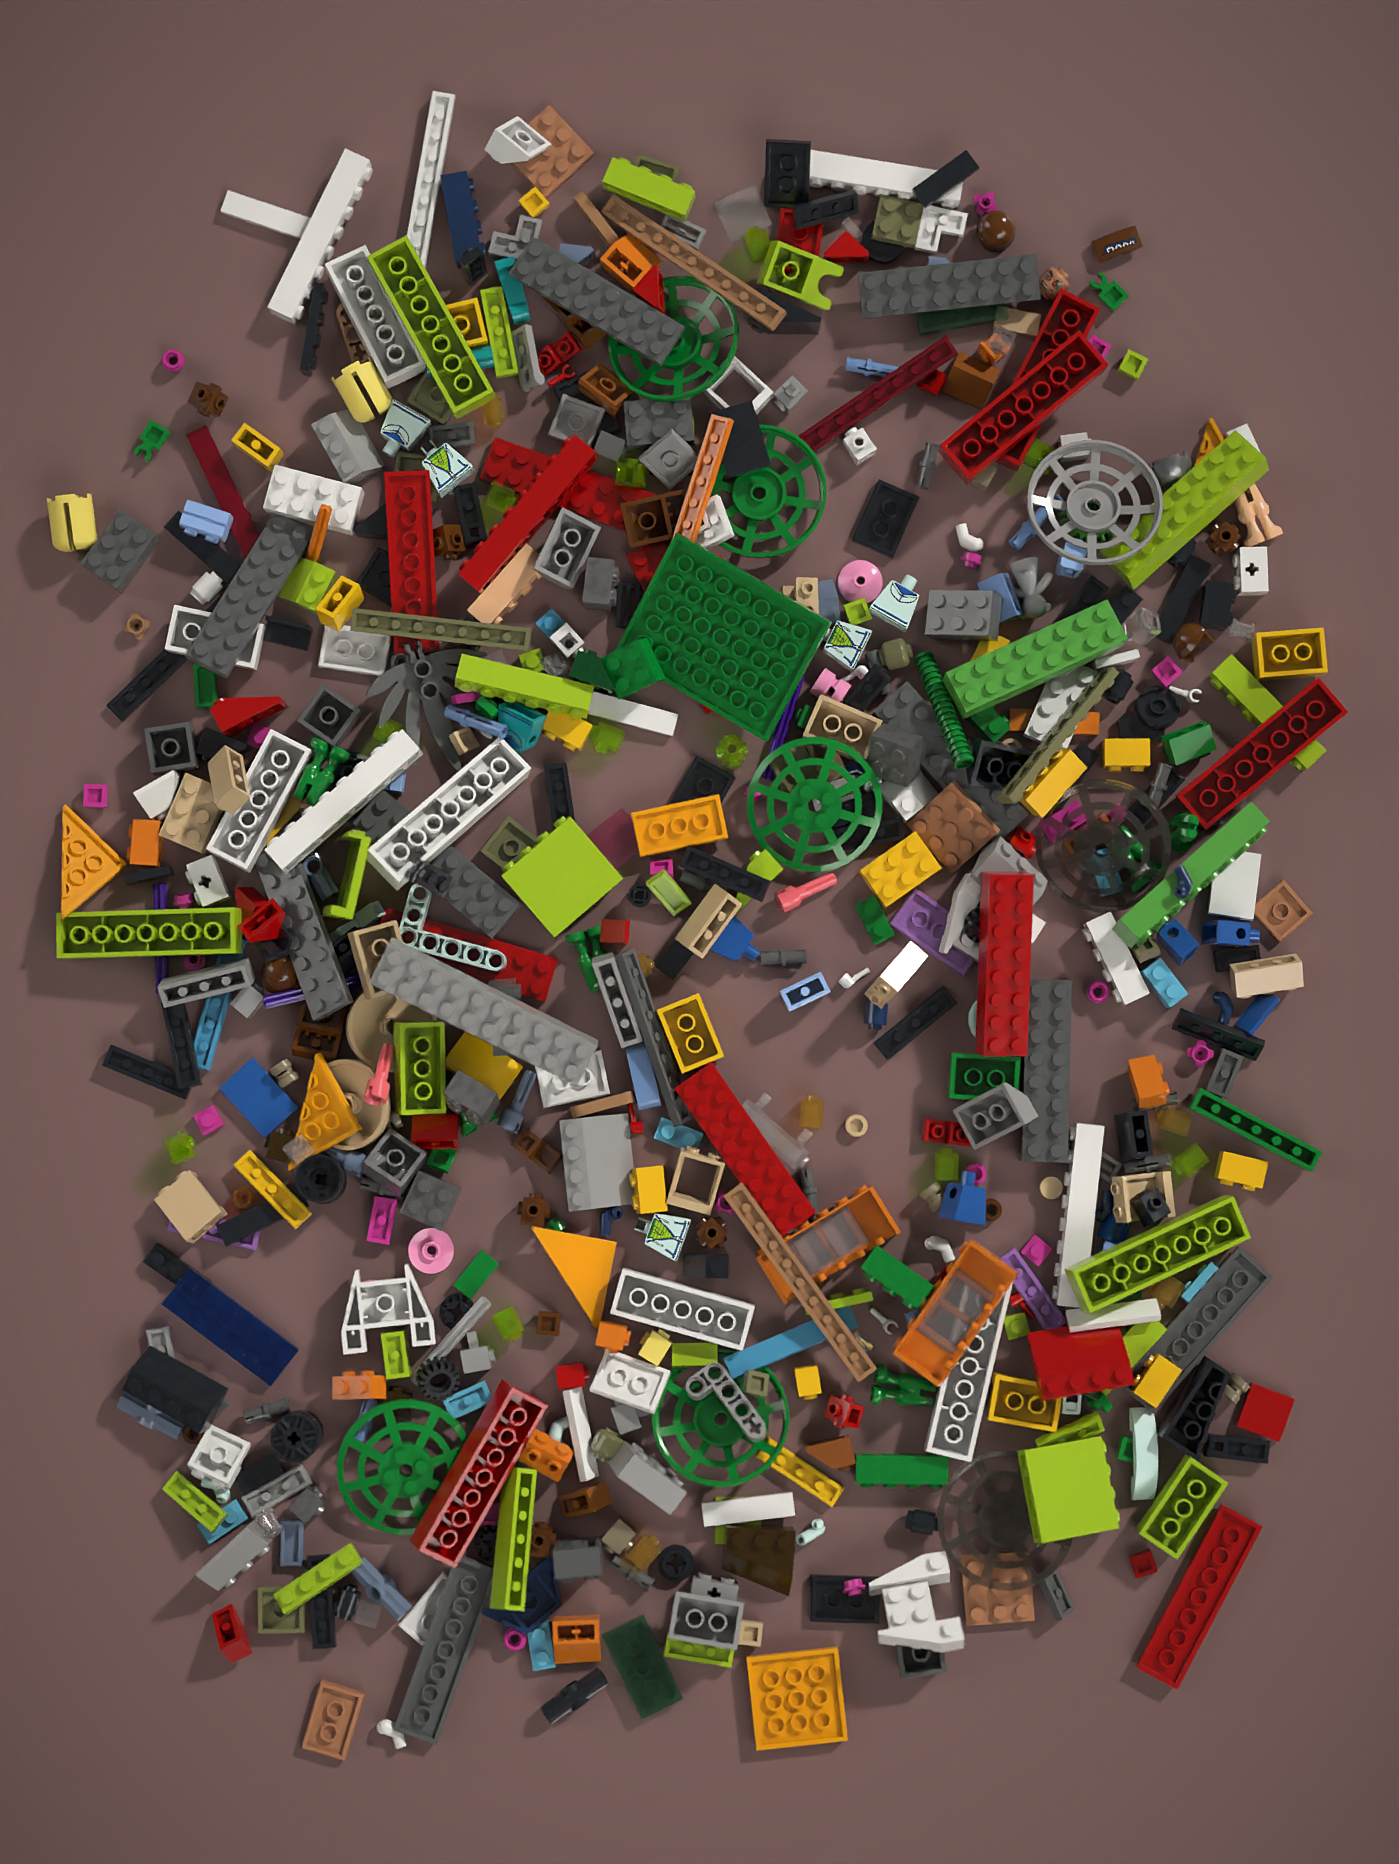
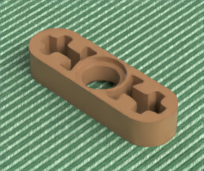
M583 191L572 197L578 209L609 248L614 242L619 240L616 233Z
M341 303L337 307L336 315L350 358L353 363L357 361L360 364L369 362V356L363 344H359L361 343L360 338L350 340L347 337L349 330L355 328L352 323H347L345 316H341L344 313L343 309H345ZM359 344L361 352H366L363 355V360H359L358 357L354 358L357 355L355 346L350 348V345Z
M632 1090L570 1107L572 1118H577L632 1103L636 1099Z

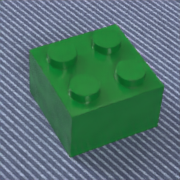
M647 638L636 640L600 658L618 700L629 697L666 679Z

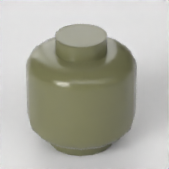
M902 638L884 642L882 649H879L882 666H886L889 670L908 666L910 657H913L911 644H906Z
M608 1426L605 1429H599L590 1445L592 1451L595 1452L594 1457L605 1463L607 1459L611 1460L624 1442L621 1438L622 1434L620 1435L618 1431Z

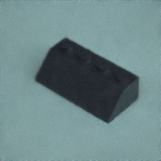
M969 736L968 745L974 762L966 768L968 784L1003 791L1034 751Z
M149 1346L130 1371L122 1390L200 1434L210 1429L229 1388L157 1348Z

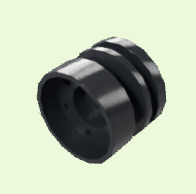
M322 1154L312 1155L304 1159L297 1167L295 1186L305 1199L318 1204H330L338 1200L345 1192L347 1174L337 1160ZM320 1175L328 1177L325 1179L326 1185L318 1184Z
M291 1411L280 1418L273 1426L270 1436L271 1446L276 1455L281 1459L292 1463L301 1462L309 1458L320 1447L324 1436L323 1426L318 1417L309 1411ZM295 1432H297L298 1437H301L297 1442H294V1438L290 1437Z

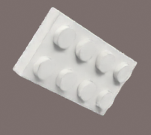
M1082 665L1047 681L1023 736L1041 744L1098 672ZM1072 736L1066 738L1062 743L1063 748H1068Z

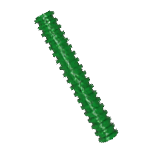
M931 651L921 652L914 658V661L917 664L916 667L930 698L929 701L932 704L936 719L939 721L938 724L941 727L947 748L952 756V761L957 769L967 768L974 762V758L969 750L970 747L967 744L965 734L958 721L943 678L940 675L941 672L938 669L936 659Z

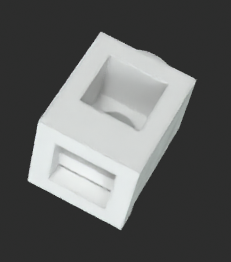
M854 427L845 433L846 438L843 439V445L856 465L876 454L877 448L873 445L863 427L859 430ZM860 439L863 441V445L857 446L855 441Z
M567 623L550 637L551 642L568 660L572 657L575 659L578 650L584 652L585 642ZM567 641H572L574 643L572 648H567L565 646Z

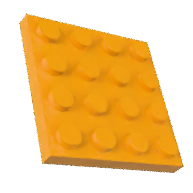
M837 1646L746 1656L757 1751L848 1741Z

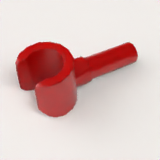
M565 365L562 373L547 382V385L551 387L564 379L574 378L576 373L566 375L565 372L571 369V366Z
M628 1103L631 1132L633 1134H643V1122L636 1121L633 1103Z
M1018 1292L1010 1295L1009 1301L1013 1308L1020 1305L1030 1319L1035 1317Z

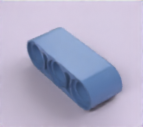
M645 1042L625 1047L639 1111L661 1106L653 1065L647 1053Z

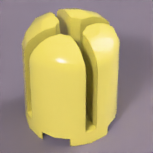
M368 357L369 362L360 364L357 361L342 369L343 375L336 380L334 377L331 378L353 418L358 422L372 421L375 419V416L354 380L355 378L359 377L380 416L389 410L392 403V396L370 357Z
M87 493V498L78 497L75 494L55 496V501L47 498L54 547L63 552H74L76 549L83 551L92 548L97 541L92 494Z

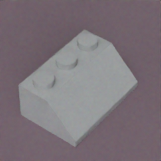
M349 409L331 413L311 424L344 483L354 485L386 467L362 423L353 418Z
M561 507L533 569L546 580L564 589H573L601 527Z
M1001 836L981 850L970 876L981 886L982 871H1025L1034 874L1033 905L1043 895L1048 882L1043 874L1038 872Z
M1006 1082L953 1109L974 1150L1038 1117L1028 1096Z
M253 1520L195 1575L217 1591L222 1587L227 1589L236 1581L234 1576L239 1571L244 1574L253 1565L251 1560L256 1555L261 1558L270 1549L268 1544L272 1539Z
M676 1591L668 1639L737 1650L744 1603Z

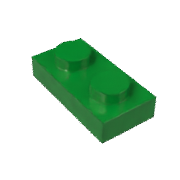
M875 895L854 905L874 946L895 936Z

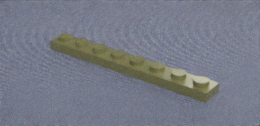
M353 608L350 631L521 651H530L532 629L525 627Z
M1114 667L1100 669L999 794L997 799L1002 804H1015L1023 797L1022 793L1036 781L1037 774L1049 765V759L1053 754L1062 749V743L1066 738L1074 734L1078 723L1089 715L1088 711L1101 700L1103 692L1114 684V679L1119 674Z

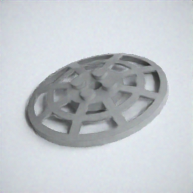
M1081 440L1059 447L1040 462L1028 486L1027 511L1035 532L1054 552L1066 559L1081 564L1108 565L1131 558L1151 541L1162 518L1163 497L1160 484L1154 472L1136 453L1124 446L1108 441ZM1091 450V462L1089 464L1076 465L1065 471L1057 461L1059 458L1073 452ZM1103 451L1117 455L1130 462L1134 467L1126 475H1123L1112 467L1100 464V453ZM1050 466L1057 475V478L1050 486L1047 498L1035 496L1034 491L1037 482L1043 472ZM1090 471L1089 481L1081 482L1078 485L1070 478V476L1077 473ZM1099 472L1114 477L1118 482L1111 487L1099 481ZM1140 473L1146 478L1151 488L1154 505L1140 504L1138 492L1131 483ZM1062 483L1070 491L1067 502L1053 500L1056 490ZM1124 488L1128 490L1133 506H1121L1118 493ZM1089 503H1096L1099 509L1092 511L1087 505ZM1033 504L1046 507L1048 519L1055 530L1048 536L1042 532L1036 521ZM1053 509L1066 511L1070 521L1060 527ZM1154 514L1151 528L1144 540L1139 544L1130 535L1135 530L1140 515ZM1119 515H1133L1131 523L1125 532L1115 524ZM1075 528L1087 532V543L1076 540L1069 536L1068 533ZM1106 530L1116 537V539L1109 542L1096 543L1097 533ZM1063 538L1074 546L1087 549V558L1070 554L1057 547L1054 542ZM1120 543H1124L1132 549L1118 557L1097 559L1096 550L1111 548Z

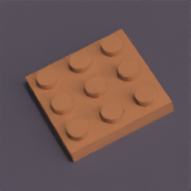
M550 105L540 112L528 125L552 145L528 161L512 163L533 187L536 186L546 199L595 156L589 146Z
M955 780L906 824L913 832L916 831L926 847L951 874L1000 831Z
M1029 1550L960 1555L966 1626L1035 1621Z

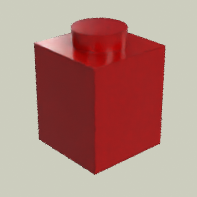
M584 1361L556 1365L558 1390L586 1386V1380H590L589 1367H584Z

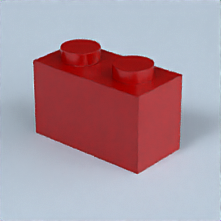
M446 1112L440 1115H412V1143L421 1149L459 1148L460 1123L458 1114Z

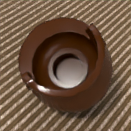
M989 211L977 223L976 230L980 243L989 252L1004 251L1012 244L1015 237L1016 227L1011 217L1003 211Z
M1187 623L1175 632L1173 647L1179 659H1185L1187 662L1193 663L1201 646L1207 641L1214 642L1215 639L1203 626L1197 623Z
M289 954L286 958L266 960L263 969H261V983L272 994L294 989L298 983Z

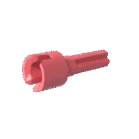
M830 872L797 888L788 886L775 892V899L779 908L785 913L800 906L801 900L835 885L837 878L833 872Z
M387 1043L383 1044L374 1078L367 1082L364 1094L365 1102L373 1106H378L380 1101L385 1105L390 1090L387 1079L395 1048Z

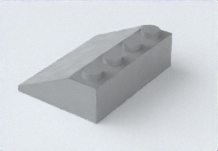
M628 1113L559 1120L569 1211L632 1204V1196H635L634 1187L630 1185L629 1174L632 1173L634 1165Z

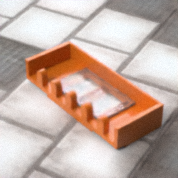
M864 1184L854 1191L856 1195L849 1199L846 1196L835 1202L836 1207L828 1211L825 1208L815 1215L817 1217L816 1220L811 1223L806 1220L796 1226L798 1231L791 1235L786 1233L782 1236L815 1284L824 1281L828 1276L845 1268L847 1264L857 1258H861L868 1251L875 1248L876 1245L880 1246L889 1238L901 1233L872 1185L867 1187ZM760 1248L757 1251L759 1255L756 1256V1259L785 1305L796 1295Z
M971 1240L969 1243L966 1241L959 1250L960 1257L956 1262L953 1260L946 1269L948 1274L944 1280L940 1279L933 1288L935 1293L931 1299H925L920 1306L922 1312L917 1318L913 1317L906 1327L909 1329L904 1337L900 1336L893 1346L896 1348L893 1352L895 1356L936 1386H942L1020 1273L975 1240Z

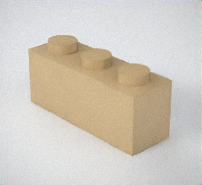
M224 745L208 762L216 807L233 815L250 798L243 756Z
M714 884L675 939L703 959L742 903Z
M1296 953L1229 964L1231 989L1237 998H1250L1256 994L1270 995L1275 991H1294L1299 987H1304L1302 961Z

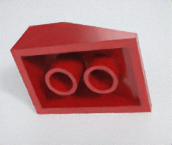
M281 696L232 697L228 699L223 697L213 703L214 706L209 709L221 732L228 737H232L253 726L254 723L257 724L289 706Z

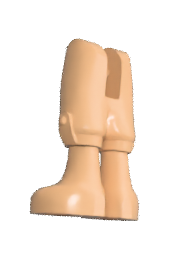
M1255 483L1245 491L1248 500L1243 493L1234 501L1238 512V519L1241 523L1246 524L1248 530V537L1243 541V547H1253L1283 534L1282 528L1275 526L1268 517L1269 505L1265 503ZM1255 516L1259 518V521L1263 528V534L1261 533L1256 524Z

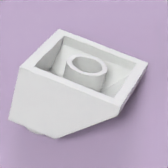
M517 116L494 130L484 150L494 160L504 164L528 161L550 148L552 144Z
M171 771L133 793L152 820L158 819V821H163L166 819L183 778L177 772Z
M921 771L919 776L907 787L887 780L880 786L882 796L896 814L901 817L903 823L921 811L938 795Z

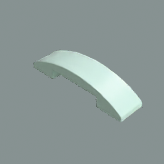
M1129 1407L1130 1431H1133L1134 1476H1131V1500L1155 1499L1158 1479V1441L1154 1413L1152 1414L1146 1407Z

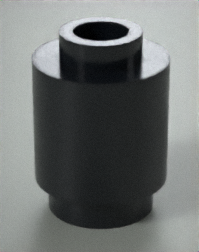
M1192 538L1167 562L1175 568L1178 566L1183 567L1196 549V540Z
M1120 670L1114 679V684L1104 691L1103 697L1109 702L1119 705L1120 701L1125 699L1134 683L1131 679L1132 675L1124 670Z
M914 1509V1511L908 1510L905 1528L910 1529V1532L932 1536L933 1531H938L940 1518H936L935 1512Z
M345 1584V1587L341 1586L339 1588L333 1607L335 1610L334 1616L344 1620L352 1619L362 1594L358 1591L359 1587Z

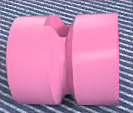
M825 668L811 688L810 693L818 698L822 694L841 703L852 685L843 679L837 680L836 675ZM831 686L836 690L834 693L829 691Z

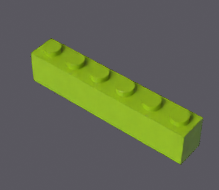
M466 654L461 655L455 678V687L461 691H474L481 693L485 697L502 698L509 703L519 702L530 708H544L551 713H564L575 719H587L594 690L593 685Z
M1232 654L1208 675L1211 678V684L1217 690L1221 689L1227 695L1226 699L1233 706L1237 705L1243 711V717L1249 722L1253 721L1257 726L1282 707ZM1315 739L1292 758L1289 763L1296 770L1303 772L1327 750Z
M512 1468L501 1488L490 1608L524 1611L537 1470Z

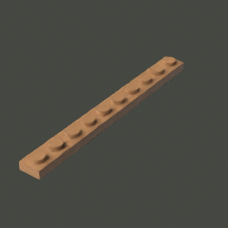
M613 195L600 213L603 217L770 330L774 331L787 313L783 308L617 196Z
M741 1182L723 1195L856 1380L860 1382L877 1369L744 1184Z

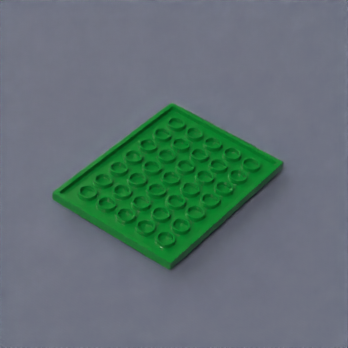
M675 533L616 650L636 640L647 638L666 678L662 681L767 742L832 622L680 533Z

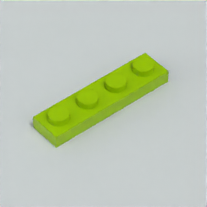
M499 286L480 290L496 377L499 379L518 375L503 288Z
M349 1543L273 1595L283 1613L288 1615L364 1563L354 1545Z

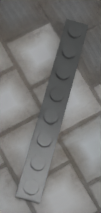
M635 948L628 949L615 955L617 966L620 969L625 989L632 1004V1010L638 1021L639 1030L643 1036L647 1053L650 1056L654 1074L657 1077L669 1117L674 1127L680 1126L693 1117L674 1089L681 1082Z

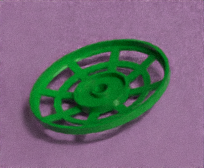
M680 275L663 278L664 289L667 288L669 301L664 302L665 311L670 309V318L683 325L685 330L679 338L681 339L680 345L673 347L662 366L655 363L647 371L639 358L641 354L627 346H618V341L609 336V357L615 373L628 389L643 398L652 401L672 402L691 398L702 393L725 373L735 356L739 342V324L732 303L692 276ZM676 286L696 287L709 292L703 304L692 300L678 299ZM716 298L728 310L733 326L720 329L717 318L710 311ZM679 307L698 310V312L691 320L680 316ZM706 316L712 323L714 332L702 335L698 326ZM733 335L731 350L720 368L713 363L720 351L721 339ZM715 341L711 356L707 360L700 355L703 344ZM618 355H632L633 362L642 375L633 384L623 373ZM693 362L701 367L694 374L683 378L684 367L689 366ZM663 367L674 370V380L661 379L655 375ZM706 371L714 375L701 386L683 393V384L696 380ZM651 381L661 386H674V393L671 396H659L646 393L640 389Z
M759 424L761 433L767 434L765 446L770 463L772 457L787 465L789 470L779 475L770 467L739 475L735 483L731 484L722 481L726 473L724 465H722L717 473L712 490V496L716 494L719 496V490L732 493L734 505L725 510L728 519L738 513L749 519L747 531L736 527L730 522L733 533L745 538L742 550L726 542L718 545L733 554L756 559L783 555L806 541L821 520L827 495L826 478L822 465L809 445L785 429ZM776 436L796 445L807 457L798 464H795L789 457L774 450ZM813 465L819 482V501L806 499V486L801 472ZM794 477L799 487V498L786 496L785 483ZM761 488L765 491L766 495L763 499H756L753 496V491ZM783 505L797 507L790 520L784 524L778 516ZM803 508L817 510L809 528L801 537L795 540L789 529L798 521ZM770 519L776 530L768 533H755L758 521ZM781 535L787 543V546L771 552H751L753 540H768Z
M825 737L795 739L772 751L755 771L747 795L749 824L761 847L764 850L766 849L781 864L806 872L834 870L857 858L875 837L882 815L880 784L867 760L847 744ZM807 744L828 746L824 759L807 758L799 761L795 760L790 749ZM836 749L842 750L853 757L866 773L854 779L845 768L833 762ZM782 754L788 766L777 775L771 787L758 783L766 767ZM808 765L822 766L819 777L809 779L804 778L800 767ZM830 769L841 774L848 783L836 789L827 781ZM789 773H792L797 782L792 791L787 793L777 790L782 780ZM869 781L872 783L876 799L874 818L861 815L862 799L858 787ZM853 791L855 799L854 813L841 809V797ZM755 792L768 796L767 813L770 824L758 829L754 815ZM774 798L787 802L788 815L776 820L774 813ZM812 799L818 800L821 803L820 810L816 812L810 811L808 802ZM838 818L851 821L846 832L837 839L831 827L837 822ZM794 823L795 826L802 830L799 842L789 838L781 828ZM858 824L871 827L863 843L847 856L841 844L853 834ZM776 832L786 844L796 849L793 861L785 859L776 853L763 837ZM823 832L829 842L826 845L820 846L807 845L811 833ZM832 849L839 860L821 866L801 864L805 852L820 853Z
M718 1349V1358L727 1357L738 1351ZM767 1366L758 1369L762 1373L769 1374V1381L776 1390L780 1401L766 1404L764 1398L756 1397L760 1406L754 1409L759 1416H762V1420L766 1425V1435L769 1428V1414L782 1410V1431L776 1448L764 1441L765 1438L760 1442L749 1440L714 1391L701 1401L691 1399L687 1394L686 1388L683 1390L673 1383L675 1378L688 1367L673 1368L670 1371L671 1374L656 1411L652 1414L653 1433L657 1445L671 1467L683 1477L697 1484L720 1488L749 1482L766 1471L777 1459L786 1442L790 1418L784 1389ZM715 1370L709 1373V1377L713 1380L721 1376V1372H715ZM744 1376L733 1380L739 1383L738 1387L741 1392H743ZM693 1384L690 1388V1391L692 1392L701 1384ZM668 1390L679 1398L674 1410V1425L660 1427V1408ZM735 1391L733 1392V1394L723 1392L722 1395L725 1398H731L735 1394ZM684 1403L695 1409L694 1422L680 1423ZM741 1406L736 1410V1414L743 1417L748 1414L749 1410ZM718 1414H725L728 1417L725 1425L719 1426L715 1423V1417ZM696 1431L703 1440L696 1451L688 1445L683 1433ZM676 1435L681 1447L691 1457L684 1468L670 1455L662 1437ZM741 1439L753 1445L745 1454L734 1458L732 1445L738 1443ZM710 1446L723 1448L725 1461L707 1459L704 1455ZM759 1449L770 1455L768 1460L757 1470L744 1477H738L736 1465L750 1459ZM699 1463L716 1468L727 1467L730 1480H708L692 1474V1472Z
M397 1399L371 1408L351 1425L339 1448L337 1480L344 1501L361 1521L374 1529L396 1535H413L416 1528L396 1529L383 1526L381 1523L387 1514L398 1517L415 1516L418 1524L420 1523L432 1501L422 1506L419 1494L427 1487L436 1491L439 1490L442 1483L432 1479L433 1467L447 1462L448 1474L454 1463L453 1459L457 1458L468 1439L465 1430L450 1413L427 1401ZM398 1408H415L428 1411L430 1415L425 1425L413 1422L396 1423L393 1410ZM384 1413L387 1426L376 1432L366 1444L354 1438V1435L366 1422ZM439 1417L455 1430L463 1443L462 1446L450 1450L445 1440L433 1430ZM414 1430L421 1433L416 1443L402 1442L399 1431ZM390 1434L393 1445L385 1450L383 1454L372 1448L379 1439ZM429 1437L438 1443L443 1451L442 1454L434 1457L430 1456L424 1448ZM348 1446H351L361 1452L357 1465L358 1480L345 1483L344 1459ZM368 1456L379 1462L378 1475L365 1478L364 1466ZM404 1464H408L412 1467V1472L409 1475H402L399 1472V1468ZM381 1484L389 1492L383 1503L379 1502L372 1495L368 1487ZM361 1489L367 1500L375 1508L379 1509L373 1520L366 1517L356 1507L348 1494L349 1491ZM397 1497L410 1498L413 1509L398 1510L391 1508Z

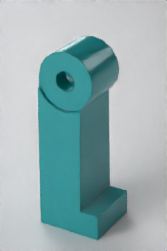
M514 256L494 261L514 325L530 321L522 284L509 276L510 270L516 263Z

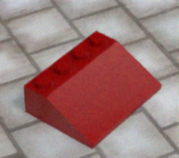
M1069 1326L1026 1333L1040 1402L1122 1388L1135 1384L1129 1356L1119 1326L1070 1332Z

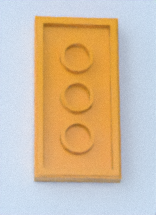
M719 794L631 813L640 857L728 839Z

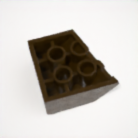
M725 1524L722 1569L789 1596L793 1578L796 1536L794 1527Z

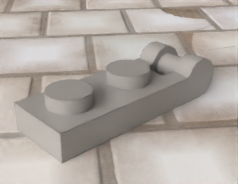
M524 324L512 331L511 336L520 386L524 392H530L535 387L544 384L545 378L539 369L532 325Z

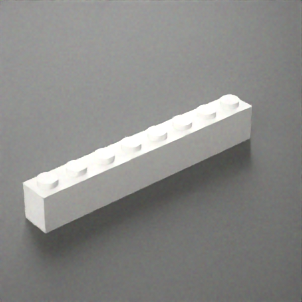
M345 148L268 305L271 314L293 324L296 323L297 319L300 320L305 312L304 305L307 299L310 300L312 298L314 282L317 279H321L324 273L323 266L326 260H330L333 255V245L336 240H340L344 231L342 227L345 221H349L353 214L352 206L355 200L359 201L363 193L362 186L365 180L368 181L372 175L373 169L369 159Z
M811 150L810 186L816 188L828 186L835 191H844V189L855 190L859 195L871 193L875 194L878 198L882 194L907 201H919L912 192V189L938 170ZM963 182L933 204L941 205L945 209L958 208Z
M403 729L400 732L396 731L391 734L384 746L375 748L368 760L358 763L354 767L352 774L341 778L336 783L337 787L331 792H325L314 807L310 806L302 813V817L297 822L293 821L288 824L281 836H276L268 842V847L265 851L286 874L423 755L420 748Z
M1074 1122V1127H1070L1069 1140L1072 1141V1148L1068 1150L1069 1172H1065L1064 1186H1067V1194L1062 1197V1208L1065 1209L1064 1218L1061 1217L1059 1222L1062 1240L1057 1242V1254H1060L1059 1263H1055L1054 1268L1057 1286L1053 1285L1052 1299H1055V1303L1059 1306L1080 1308L1064 1269L1091 1256L1105 1127L1102 1125Z

